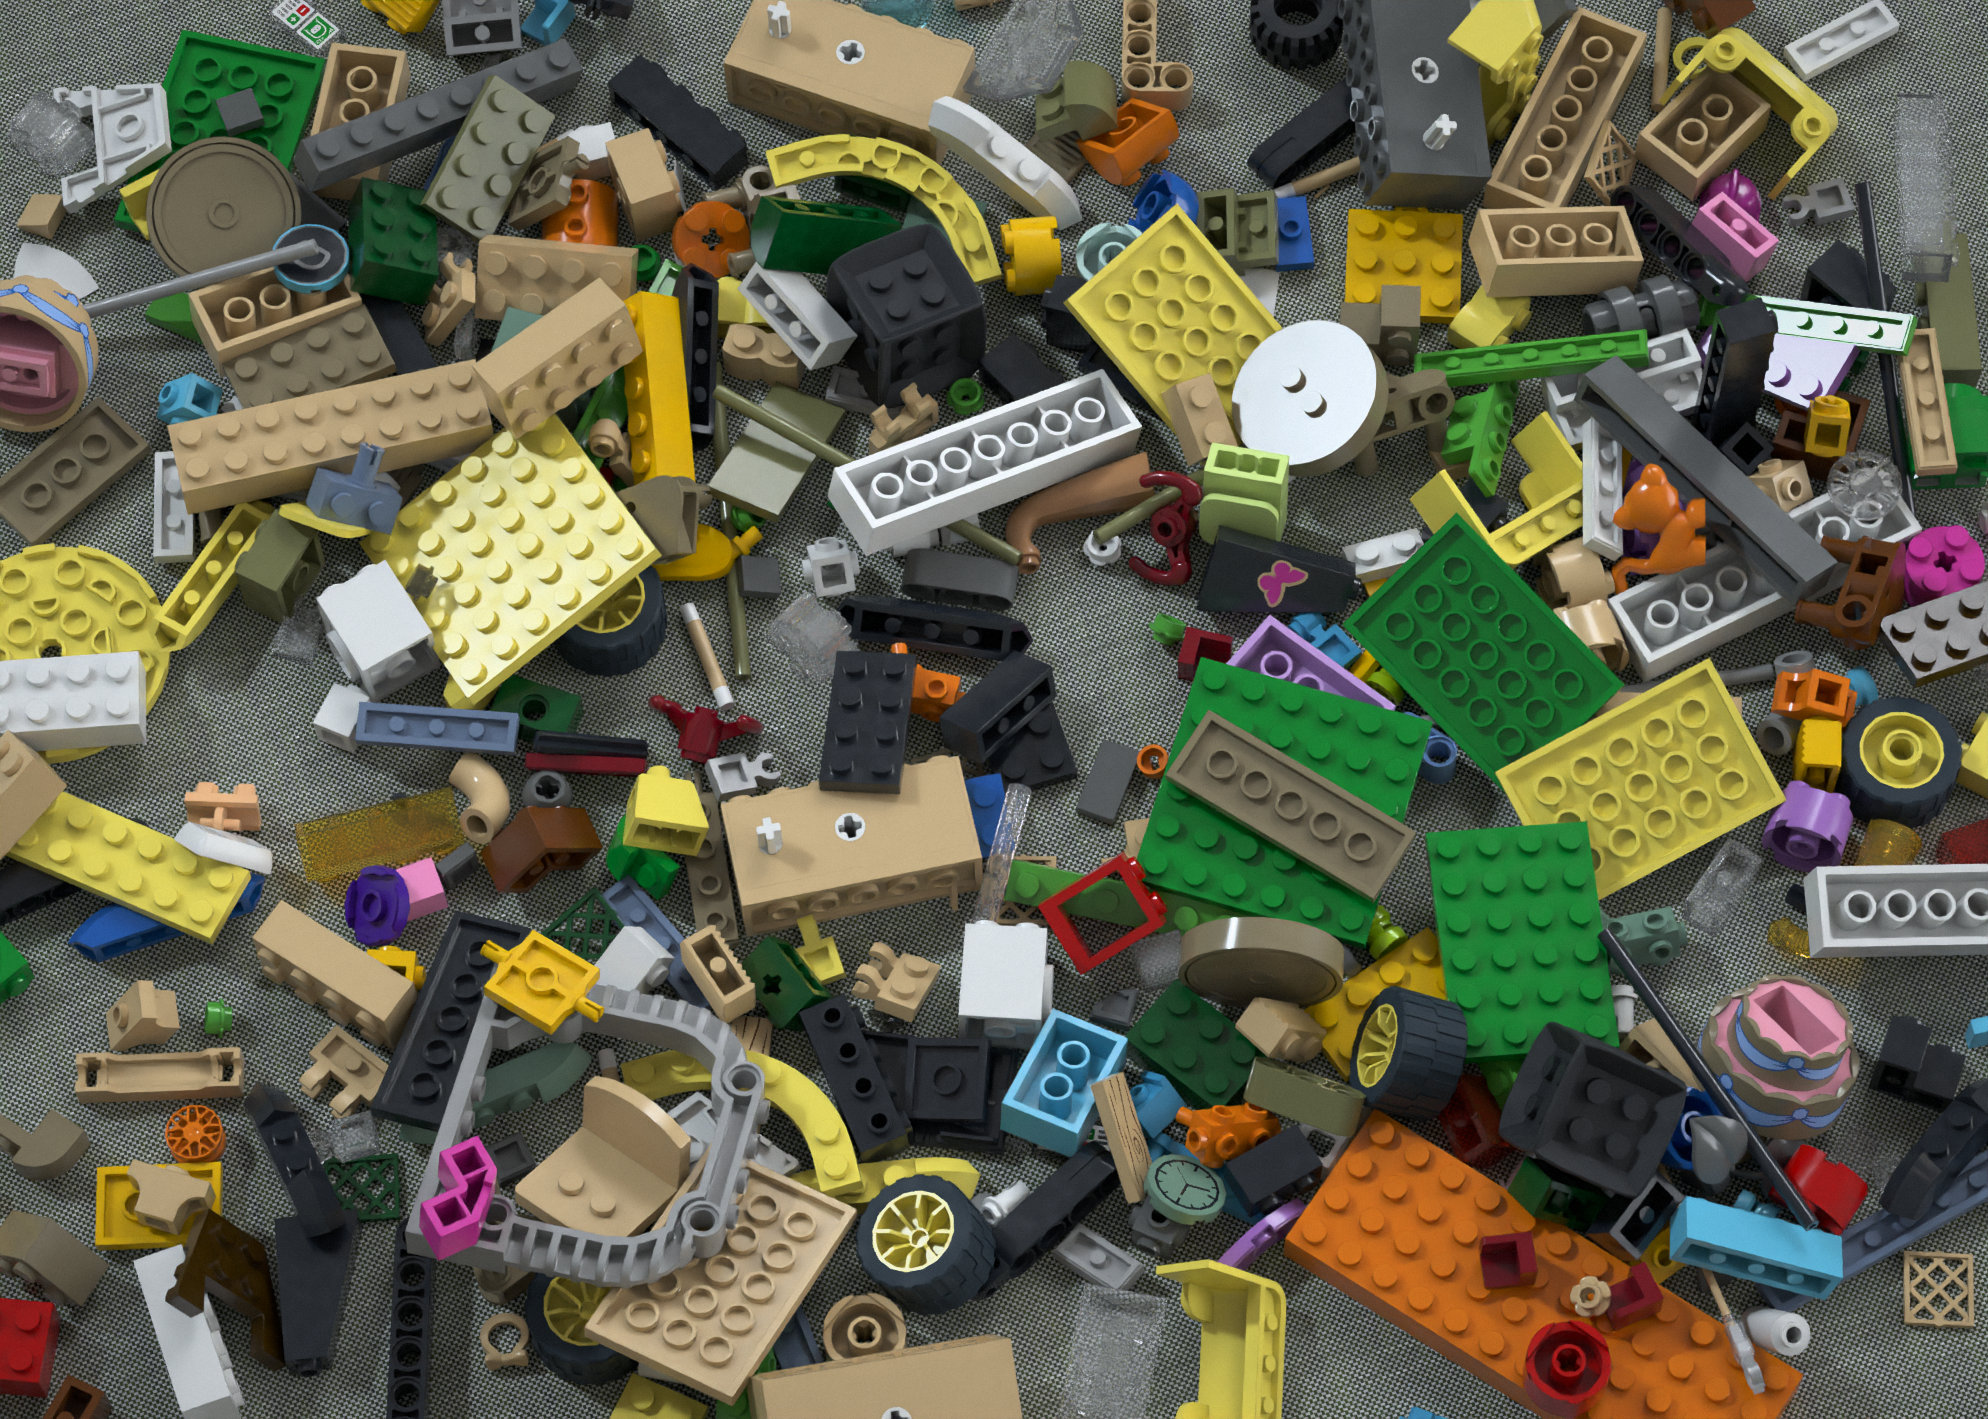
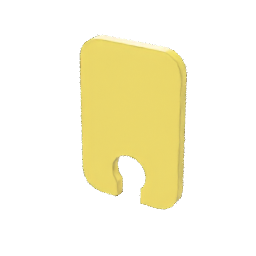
M306 500L281 505L279 515L342 538H354L376 532L362 527L318 518L307 506Z

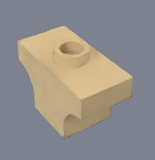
M137 980L106 1012L110 1051H126L131 1047L142 1044H164L180 1028L175 991L158 990L153 987V981Z
M133 1159L127 1172L133 1188L140 1191L139 1199L134 1208L140 1224L175 1235L180 1234L184 1222L190 1215L198 1211L212 1209L216 1199L210 1182L191 1177L186 1170L174 1165H166L164 1169Z

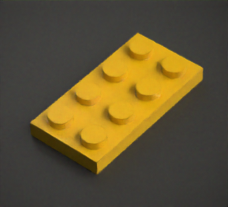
M1429 927L1343 983L1342 989L1333 998L1309 1006L1304 1010V1013L1310 1014V1018L1315 1019V1023L1321 1024V1028L1326 1029L1327 1035L1322 1041L1321 1051L1345 1082L1350 1080V1059L1359 1024L1371 1001L1382 990L1390 986H1397L1445 1000L1438 939Z

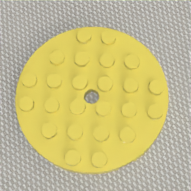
M55 543L22 548V553L2 561L0 560V661L42 658V652L49 646L61 647V657L138 651L146 671L147 715L162 692L167 679L171 652L159 654L148 632L154 616L162 606L147 581L135 569L119 558L84 545H79L78 548L56 547ZM110 746L35 752L48 764L82 759Z

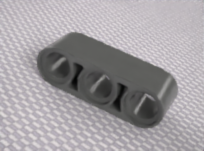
M911 549L906 556L900 590L906 596L915 599L1004 611L1011 609L1013 606L1019 569L1017 566L1004 560L929 549Z

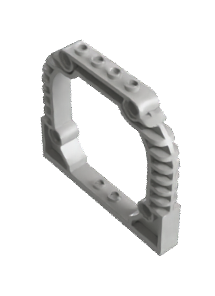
M496 963L494 964L490 979L497 971L498 964ZM595 984L587 993L586 998L604 1007V1013L601 1018H598L599 1021L594 1023L591 1019L576 1011L567 1016L555 1032L550 1035L484 995L405 1230L407 1253L437 1259L419 1228L421 1203L446 1192L438 1178L439 1154L441 1151L461 1143L464 1135H471L475 1121V1112L472 1109L475 1101L481 1102L486 1088V1077L483 1076L492 1049L497 1048L509 1051L526 1041L546 1035L551 1041L556 1043H569L579 1038L582 1032H591L673 1049L695 1058L712 1074V1107L719 1121L698 1190L685 1193L675 1201L664 1227L635 1237L603 1236L516 1216L515 1206L508 1197L494 1194L477 1244L441 1260L504 1274L507 1267L510 1266L520 1268L524 1272L530 1273L534 1271L546 1274L547 1277H562L570 1279L571 1282L590 1283L600 1288L607 1286L628 1289L634 1285L658 1282L661 1277L671 1273L678 1267L679 1270L684 1268L694 1256L697 1258L714 1256L722 1248L727 1230H735L740 1206L735 1204L738 1193L745 1195L749 1183L750 1170L746 1169L748 1159H756L759 1149L760 1135L756 1134L759 1124L765 1125L768 1119L770 1100L765 1099V1075L763 1070L757 1064L748 1061L743 1045H741L736 1035L732 1032L731 1027L725 1021L722 1022L711 1014V1011L704 1007L701 1009L681 999L675 1001L665 999V996L655 994V996L641 994V991L632 989L627 991L617 989V986L614 985L603 986ZM740 1088H749V1089H751V1090H748V1091H740V1090H738V1089H740ZM492 1221H501V1222H503V1223H501V1224H499V1225H490V1224H488V1223H490V1222H492ZM700 1227H707L710 1230L702 1232L697 1231L695 1229Z

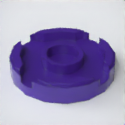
M381 865L364 867L358 872L362 874L357 880H352L348 887L345 899L346 921L349 928H354L355 933L358 935L354 937L358 942L368 946L389 945L400 937L407 924L410 910L409 892L404 879L395 869Z

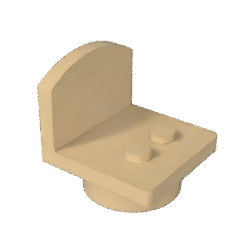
M595 1076L584 1086L582 1127L516 1185L515 1202L547 1224L603 1236L635 1237L644 1234L646 1228L663 1214L689 1176L691 1139L671 1116L640 1092L616 1080Z

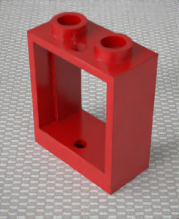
M1124 851L1046 898L1038 905L1080 975L1160 928L1166 922L1163 914L1168 912L1164 901L1157 891L1152 893L1148 891L1142 882V879L1146 877L1144 869L1135 856L1128 858ZM1118 870L1147 916L1148 921L1093 954L1062 903Z

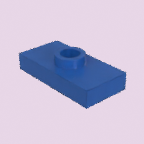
M1306 196L1278 198L1279 264L1275 265L1276 272L1314 269Z

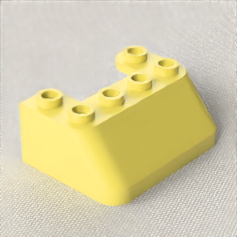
M1481 0L1449 36L1447 43L1481 64L1478 71L1488 149L1496 139L1502 141L1507 136L1514 118L1524 111L1538 79L1535 71L1541 58L1538 55V51L1544 36L1541 35L1542 25L1534 0Z

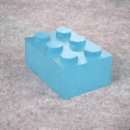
M1052 1009L1002 1101L1000 1129L1071 1158L1082 1148L1099 1116L1091 1085L1112 1074L1123 1071L1126 1065L1128 1038Z

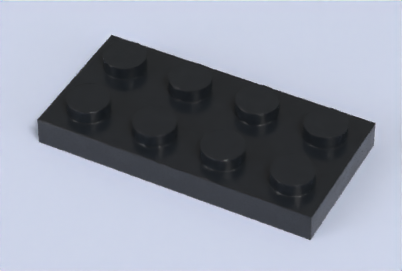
M837 650L819 775L820 790L886 794L901 793L917 669L916 654Z

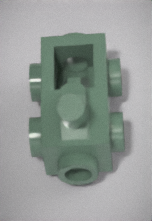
M1671 906L1612 919L1600 908L1603 930L1606 928L1612 929L1637 966L1648 963L1653 966L1666 965L1670 959L1681 957L1680 946L1688 945L1683 921L1676 922ZM1606 950L1609 971L1617 975L1623 974Z

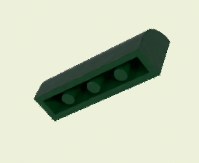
M761 196L751 227V247L757 263L763 269L828 275L831 264L840 256L868 242L899 231L902 224L880 208Z

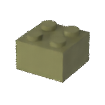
M277 509L274 510L269 520L265 519L261 522L251 548L248 552L244 551L241 553L235 565V574L246 607L285 626L288 624L326 564L317 529L282 517Z

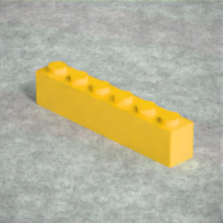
M639 291L623 301L627 306L643 350L629 364L624 365V392L627 397L628 432L631 442V468L633 470L634 485L662 475L672 477L685 476L695 482L678 297Z

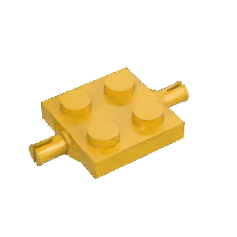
M532 930L521 944L509 951L493 943L491 940L486 941V944L483 945L480 954L498 964L496 973L484 986V995L550 1035L555 1032L567 1016L576 1011L591 1019L594 1023L598 1022V1018L602 1017L604 1007L586 998L587 993L600 979V969L535 930Z

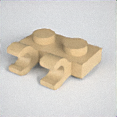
M449 252L440 262V271L448 281L441 289L435 284L428 297L430 303L426 306L422 317V323L425 325V342L440 346L474 306L475 273L471 272L473 264L470 259L466 258L461 266L458 267L453 262V253Z
M913 382L900 392L905 406L901 410L900 415L894 420H891L888 416L885 405L871 413L870 417L876 428L872 431L870 438H868L869 455L915 439L939 422L938 403L929 394L922 398L917 391V385Z
M875 942L869 951V955L878 958L881 962L871 959L868 965H860L855 973V977L866 981L867 984L857 981L851 993L858 998L875 1001L874 1009L912 1022L938 980L941 965L903 952L899 959L888 945Z
M336 1024L309 1052L310 1060L315 1064L300 1077L299 1083L303 1085L301 1091L312 1100L317 1098L324 1090L331 1076L345 1087L344 1090L333 1098L329 1106L333 1109L331 1115L342 1124H345L353 1116L361 1101L371 1107L389 1065Z

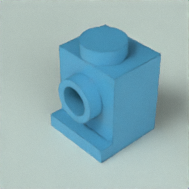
M1145 1070L1140 1075L1144 1082L1129 1091L1143 1136L1154 1139L1176 1117L1178 1110L1183 1106L1187 1107V1105L1164 1075Z

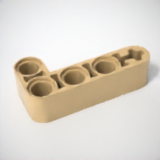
M1123 0L1122 101L1126 103L1129 99L1135 98L1170 109V111H1180L1187 108L1193 98L1194 77L1192 70L1183 63L1156 62L1157 0ZM1136 20H1144V21H1146V22H1144V23H1136V22H1134V21H1136ZM1135 52H1142V53H1145V54H1144V55H1135V54H1133V53H1135ZM1140 84L1144 85V87L1136 88L1133 85ZM1172 85H1179V86H1182V87L1175 89V88H1171L1170 86H1172Z

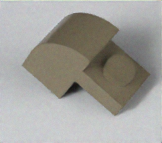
M53 1109L48 1112L32 1134L0 1114V1150L9 1157H12L11 1161L17 1173L24 1178L37 1181L57 1178L68 1172L91 1145L84 1129Z

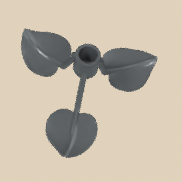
M1718 1115L1701 1116L1689 1120L1692 1132V1165L1694 1171L1680 1170V1177L1685 1184L1700 1190L1699 1198L1718 1204L1712 1197V1194L1723 1192L1729 1185L1730 1176L1761 1180L1762 1196L1772 1200L1767 1195L1772 1188V1183L1761 1168V1171L1758 1172L1735 1169L1734 1163L1742 1159L1748 1146L1747 1132L1740 1122ZM1769 1138L1765 1146L1783 1170L1801 1144H1808L1803 1139L1780 1140ZM1697 1267L1699 1292L1706 1294L1712 1292L1702 1269ZM1712 1271L1719 1288L1736 1278Z

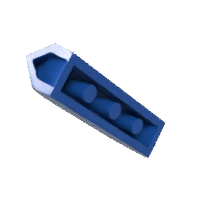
M250 872L252 878L227 920L254 911L261 898L265 877ZM112 903L97 911L82 923L67 943L84 957L100 963L186 933L117 903Z

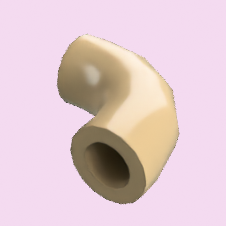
M466 752L453 768L449 777V783L466 795L471 802V805L460 816V825L463 832L470 840L478 844H485L495 838L509 818L510 793L499 772L477 753Z

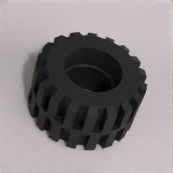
M1251 0L1249 31L1252 44H1256L1257 53L1260 56L1267 54L1268 63L1274 65L1276 62L1281 63V68L1289 70L1290 66H1297V71L1305 70V65L1308 64L1315 68L1320 65L1321 58L1328 61L1333 56V50L1339 48L1343 34V19H1340L1338 15L1339 0ZM1288 12H1302L1310 15L1315 20L1305 25H1291L1282 21L1279 17Z

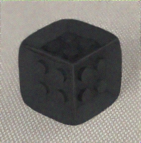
M922 224L893 232L850 250L831 264L827 275L826 301L857 334L856 339L843 358L850 369L858 372L859 377L856 378L860 385H863L868 397L878 407L885 405L886 408H895L905 405L900 392L913 382L917 385V391L923 398L927 394L932 395L949 388L957 380L968 378L978 371V360L985 356L987 321L985 309L979 291L966 267L946 237L932 224Z
M1551 1021L1540 1031L1521 1066L1503 1108L1499 1124V1135L1517 1149L1534 1153L1545 1162L1564 1172L1610 1192L1636 1199L1652 1179L1676 1129L1684 1108L1687 1085L1669 1072L1646 1065L1634 1056L1614 1046Z

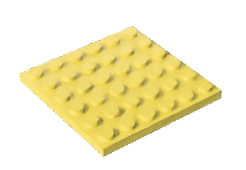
M556 413L517 440L504 427L398 511L391 534L376 531L359 542L373 564L377 565L386 560L432 631L435 645L432 648L464 694L474 705L662 556Z

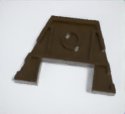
M210 1208L197 1214L184 1246L187 1255L184 1262L176 1267L173 1276L177 1281L174 1287L168 1289L165 1302L192 1318L204 1312V1292L207 1290L251 1319L250 1356L274 1372L286 1367L283 1335L265 1245Z

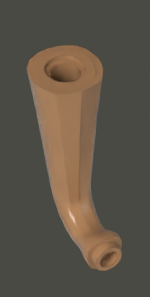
M1147 452L1128 457L1034 493L1019 503L1010 514L1005 530L1007 544L1023 552L1020 561L1016 565L1019 573L1032 574L1040 568V551L1031 543L1033 533L1039 527L1046 524L1127 512L1154 496V487L1144 488L1139 483V479L1143 474L1151 473Z

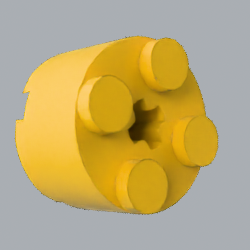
M1055 216L1009 219L1008 224L1000 225L1001 244L1004 247L1005 255L1009 254L1010 261L1003 262L1004 284L1007 285L1008 292H1014V296L1044 294L1046 287H1053L1057 274L1062 275L1059 238L1054 239V228H1058Z

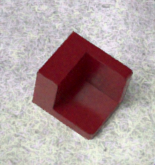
M1187 627L1178 659L1177 678L1193 682L1201 657L1226 664L1232 657L1233 637Z
M1531 1231L1481 1238L1478 1251L1484 1288L1486 1290L1535 1285L1538 1269Z
M1646 1262L1631 1267L1627 1279L1609 1286L1611 1290V1303L1605 1314L1614 1331L1654 1315L1661 1310L1664 1297Z

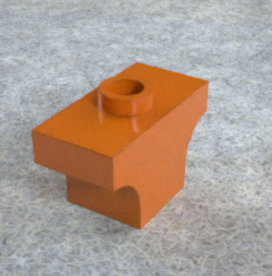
M1813 668L1806 673L1782 671L1777 675L1771 713L1799 721H1804L1814 716H1824L1831 719V721L1841 722L1843 733L1848 721L1854 716L1858 692L1849 689L1850 678Z

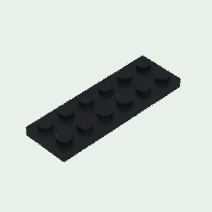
M455 910L371 1105L373 1117L434 1132L439 1131L484 997V986L489 981L495 962L480 954L481 949L486 944V941L491 940L493 943L509 951L525 940L532 932L531 928Z

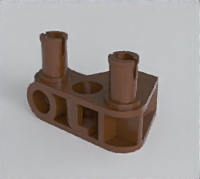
M1824 535L1820 545L1838 563L1851 566L1837 602L1831 606L1800 599L1795 610V624L1826 628L1831 633L1832 638L1839 639L1846 648L1852 650L1868 648L1874 645L1878 638L1883 617L1900 612L1903 604L1905 544L1897 541L1892 543L1876 540L1870 536H1863L1857 542Z

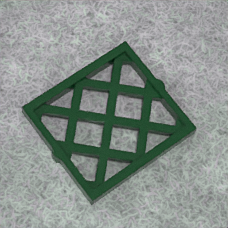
M593 887L540 934L550 940L553 939V936L565 937L564 948L569 951L571 938H584L582 953H572L585 961L588 959L599 960L608 948L609 940L613 941L617 936L609 935L611 921H616L621 929L626 925L618 916V912L610 906L600 891ZM595 899L599 900L606 908V915L593 914ZM588 902L587 913H578L577 911ZM574 918L586 919L585 933L572 932ZM592 919L605 920L603 934L591 933ZM567 921L566 932L555 931ZM590 939L602 940L601 954L588 953Z
M398 1153L323 1159V1167L328 1178L329 1172L332 1169L342 1176L333 1186L337 1199L343 1203L341 1206L342 1210H347L348 1208L357 1209L362 1223L400 1220L401 1185L399 1182ZM383 1162L376 1170L367 1164ZM354 1164L348 1172H345L338 1166ZM390 1164L394 1167V1179L391 1183L380 1175ZM361 1166L371 1174L362 1185L352 1178L353 1174ZM375 1179L386 1187L377 1197L367 1190ZM347 1181L357 1189L348 1200L338 1192ZM390 1192L394 1193L395 1206L392 1210L381 1202ZM361 1194L372 1201L363 1212L352 1204ZM376 1206H378L382 1211L385 1212L381 1214H369Z

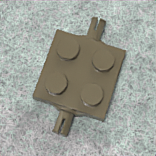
M567 136L535 154L506 209L507 211L511 208L508 220L509 226L521 231L567 207L572 195L570 189L573 177L576 173L589 167L587 165L589 164L587 156L582 153L578 154L580 145L578 141Z

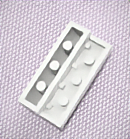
M1685 328L1648 340L1649 366L1632 369L1682 417L1693 414L1703 372L1700 368L1702 359L1688 329ZM1585 373L1542 377V393L1547 413L1573 450L1583 449V424L1590 418H1594L1574 400V397Z

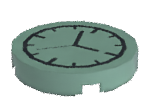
M1169 1154L1157 1158L1150 1165L1143 1184L1145 1193L1148 1190V1194L1151 1196L1150 1203L1158 1212L1170 1220L1186 1225H1194L1195 1221L1205 1220L1203 1224L1212 1222L1220 1214L1227 1194L1223 1181L1212 1168L1201 1164L1200 1160L1187 1155Z

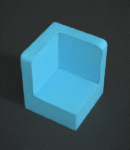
M535 0L536 7L521 26L522 34L544 46L557 42L575 17L574 3L568 0Z

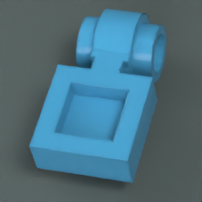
M1298 612L1291 618V624L1287 626L1344 669H1347L1361 657L1362 651L1336 623L1327 631L1323 630L1327 623L1320 612Z

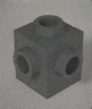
M1148 1194L1144 1204L1136 1203L1130 1215L1128 1226L1132 1227L1131 1245L1149 1256H1159L1170 1261L1176 1246L1179 1248L1183 1247L1191 1225L1178 1223L1162 1215L1150 1203L1151 1196Z

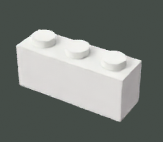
M756 261L738 287L742 295L810 370L839 363L857 337V334L801 272L763 269Z

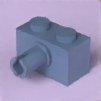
M361 442L352 474L322 467L316 468L305 503L318 518L391 534L403 498L390 483L375 480L382 456L385 453L383 448L375 444H371L368 447L369 444L367 442Z

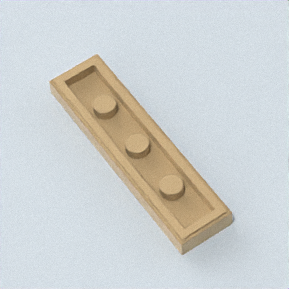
M1935 328L1915 329L1908 356L1897 355L1916 476L1955 474L1958 466Z

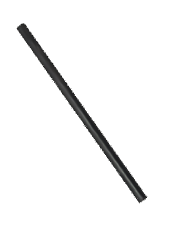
M1870 182L1855 184L1871 307L1872 310L1888 312ZM1878 353L1896 488L1917 520L1895 358L1893 354Z
M1611 928L1601 931L1597 938L1725 1117L1734 1119L1744 1126L1748 1136V1151L1804 1230L1810 1231L1819 1224L1815 1214Z

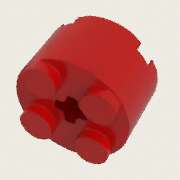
M1801 1144L1783 1171L1819 1220L1817 1226L1826 1233L1840 1236L1865 1200L1869 1187L1862 1178L1840 1161L1836 1166L1824 1160L1827 1156L1825 1152L1815 1147ZM1772 1185L1771 1190L1767 1194L1768 1197L1782 1207L1788 1208L1785 1201ZM1793 1216V1219H1794L1797 1223H1799V1221L1797 1220V1218H1796L1795 1216Z
M1569 1320V1322L1556 1324L1554 1322L1542 1327L1530 1341L1523 1366L1522 1384L1531 1400L1545 1412L1561 1416L1565 1419L1576 1418L1595 1407L1605 1393L1611 1373V1357L1606 1340L1595 1328L1581 1321ZM1568 1365L1574 1367V1371L1569 1370L1568 1372H1564L1560 1369H1564Z

